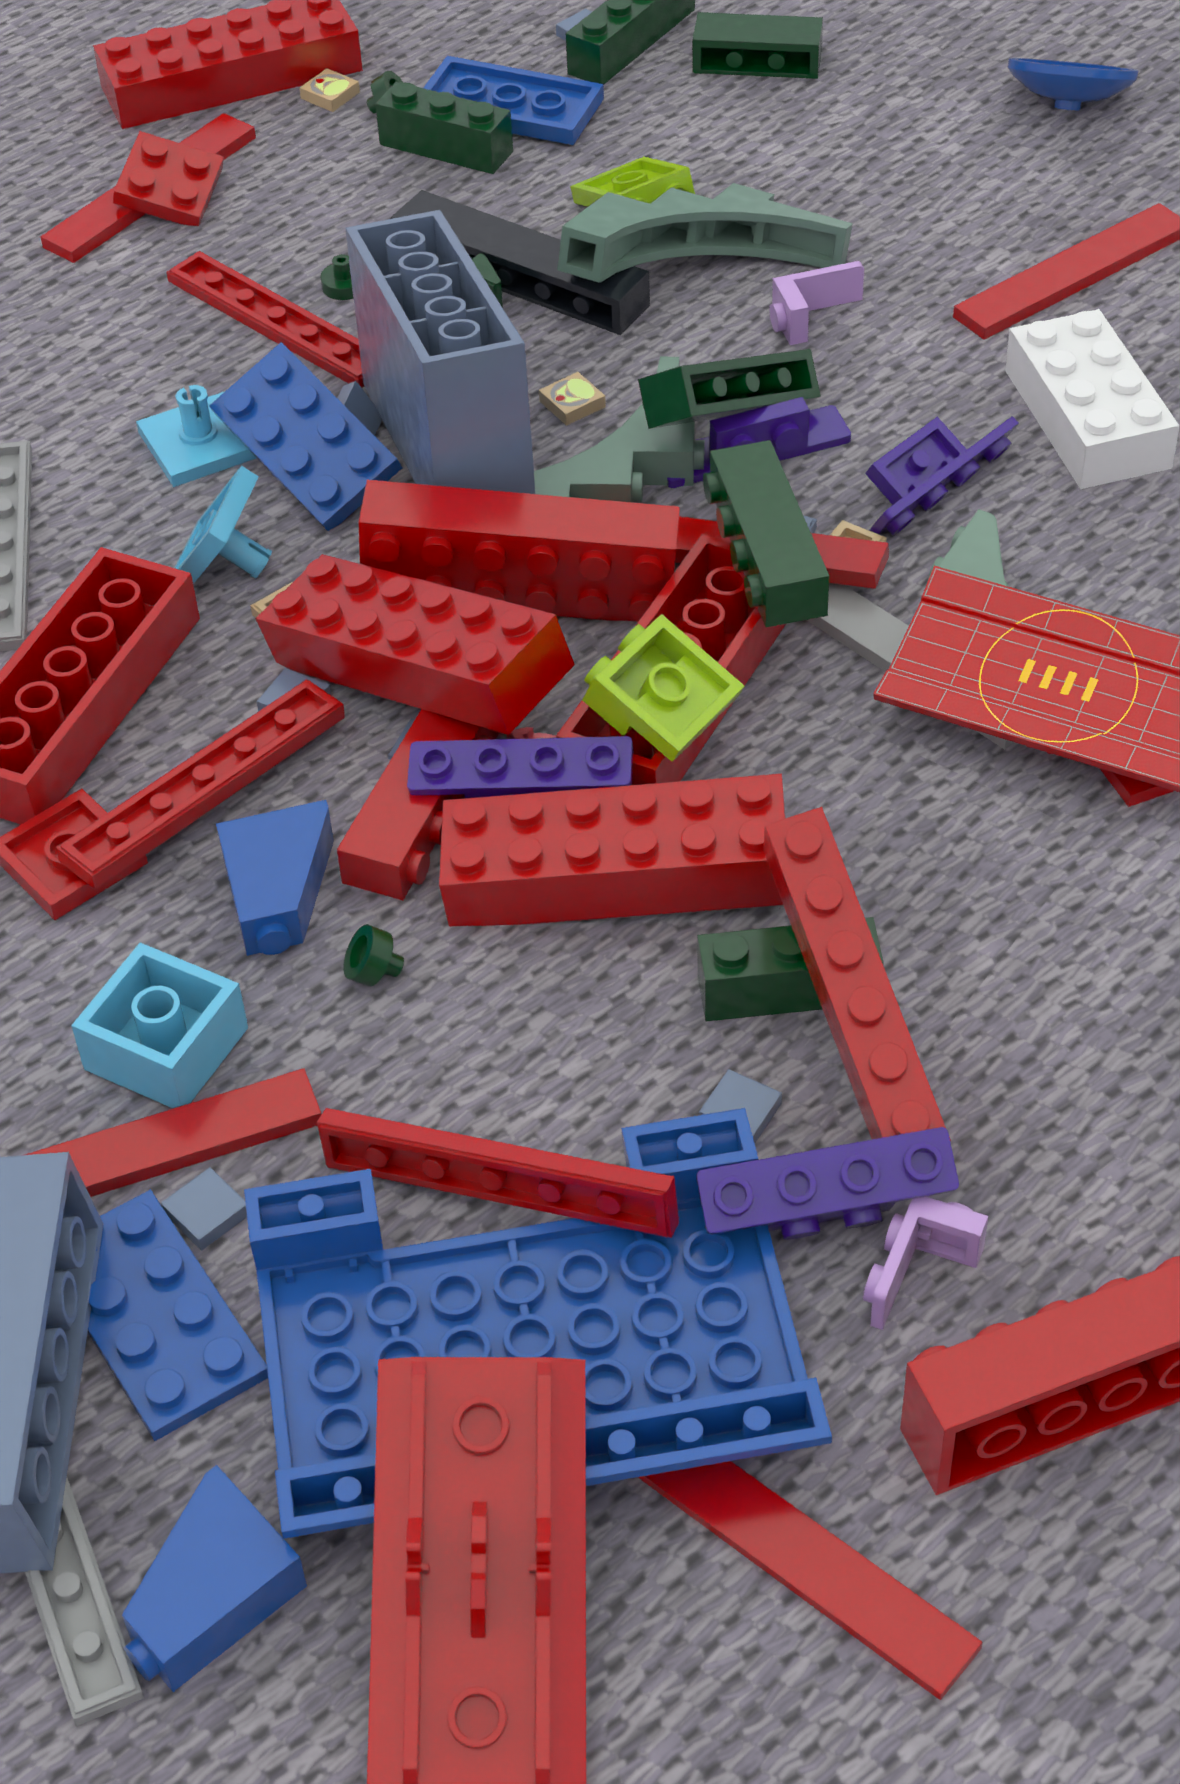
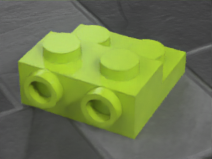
M641 157L570 186L574 203L587 207L607 192L649 204L671 187L695 194L689 167L648 157Z
M661 614L646 629L640 624L636 625L618 646V650L621 653L613 660L604 656L592 667L584 679L589 688L582 701L621 735L625 736L632 728L635 729L673 762L738 698L745 686Z

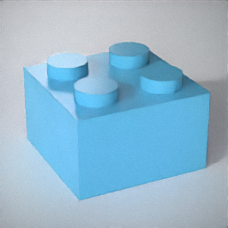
M140 942L71 1027L84 1070L170 1108H176L192 1102L246 1032L248 1023L239 983Z

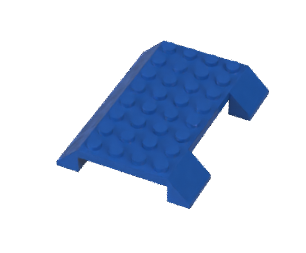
M734 1109L621 1128L626 1167L670 1175L675 1178L679 1224L672 1238L571 1218L383 1249L371 1169L244 1189L249 1240L257 1272L278 1470H275L283 1539L374 1523L378 1359L405 1357H553L585 1360L586 1486L831 1444L832 1434L816 1377L809 1379L807 1377L768 1225L714 1235L706 1231L696 1179L697 1173L703 1169L758 1160L746 1109Z

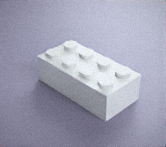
M1099 309L1082 311L1074 315L1046 321H1035L1031 324L1009 329L1005 371L1080 489L1173 468L1179 424Z

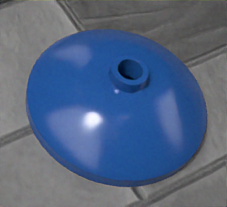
M1009 58L1007 67L1011 74L1031 92L1055 99L1054 108L1065 110H1080L1081 102L1108 99L1130 87L1138 78V70L1067 61Z

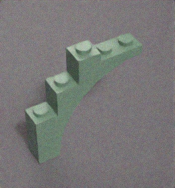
M732 183L714 199L671 187L650 204L607 192L562 226L557 270L600 283L619 271L642 263L697 255H737L771 258L825 268L846 263L853 223L774 202L775 194Z
M660 357L656 373L679 367V357ZM642 403L620 428L595 446L563 462L534 471L535 494L632 503L643 502V485H667V478H685L684 486H694V469L704 470L705 441L695 440V422L648 429Z

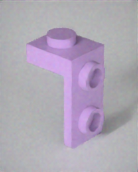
M855 261L773 278L772 304L770 305L769 313L774 331H782L789 345L808 342L809 311L862 300L864 267L861 262Z
M930 1197L912 1199L905 1216L895 1213L884 1244V1250L890 1252L885 1266L873 1265L865 1286L863 1300L872 1303L870 1326L883 1330L915 1249L977 1268L984 1249L988 1216L974 1212L969 1207L960 1203H945Z

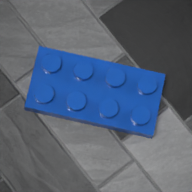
M446 56L423 87L437 92H448L454 96L476 102H488L493 106L511 110L512 134L570 145L575 144L604 100V86L600 83Z
M282 342L209 405L214 414L327 531L338 526L362 505L367 480L389 481L403 468L398 459Z
M151 1189L100 1216L104 1225L96 1279L91 1284L89 1305L91 1313L88 1334L154 1441L268 1379L266 1363Z

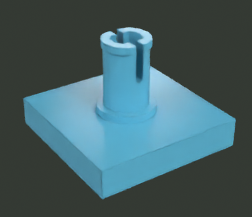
M191 385L189 386L191 400H188L187 391L185 388H182L176 393L179 407L136 421L138 433L173 487L256 459L250 450L209 407L224 392L208 397L204 387Z
M242 465L197 521L174 567L190 572L193 584L218 554L249 573L253 578L259 576L272 554L270 549L264 548L234 528L259 477Z

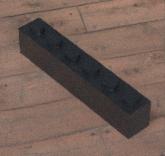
M424 190L417 193L390 217V219L441 210L470 258L473 259L480 253L487 257L501 280L502 292L612 333L621 335L650 306L649 271L633 266L615 273L600 283L558 271L560 239Z

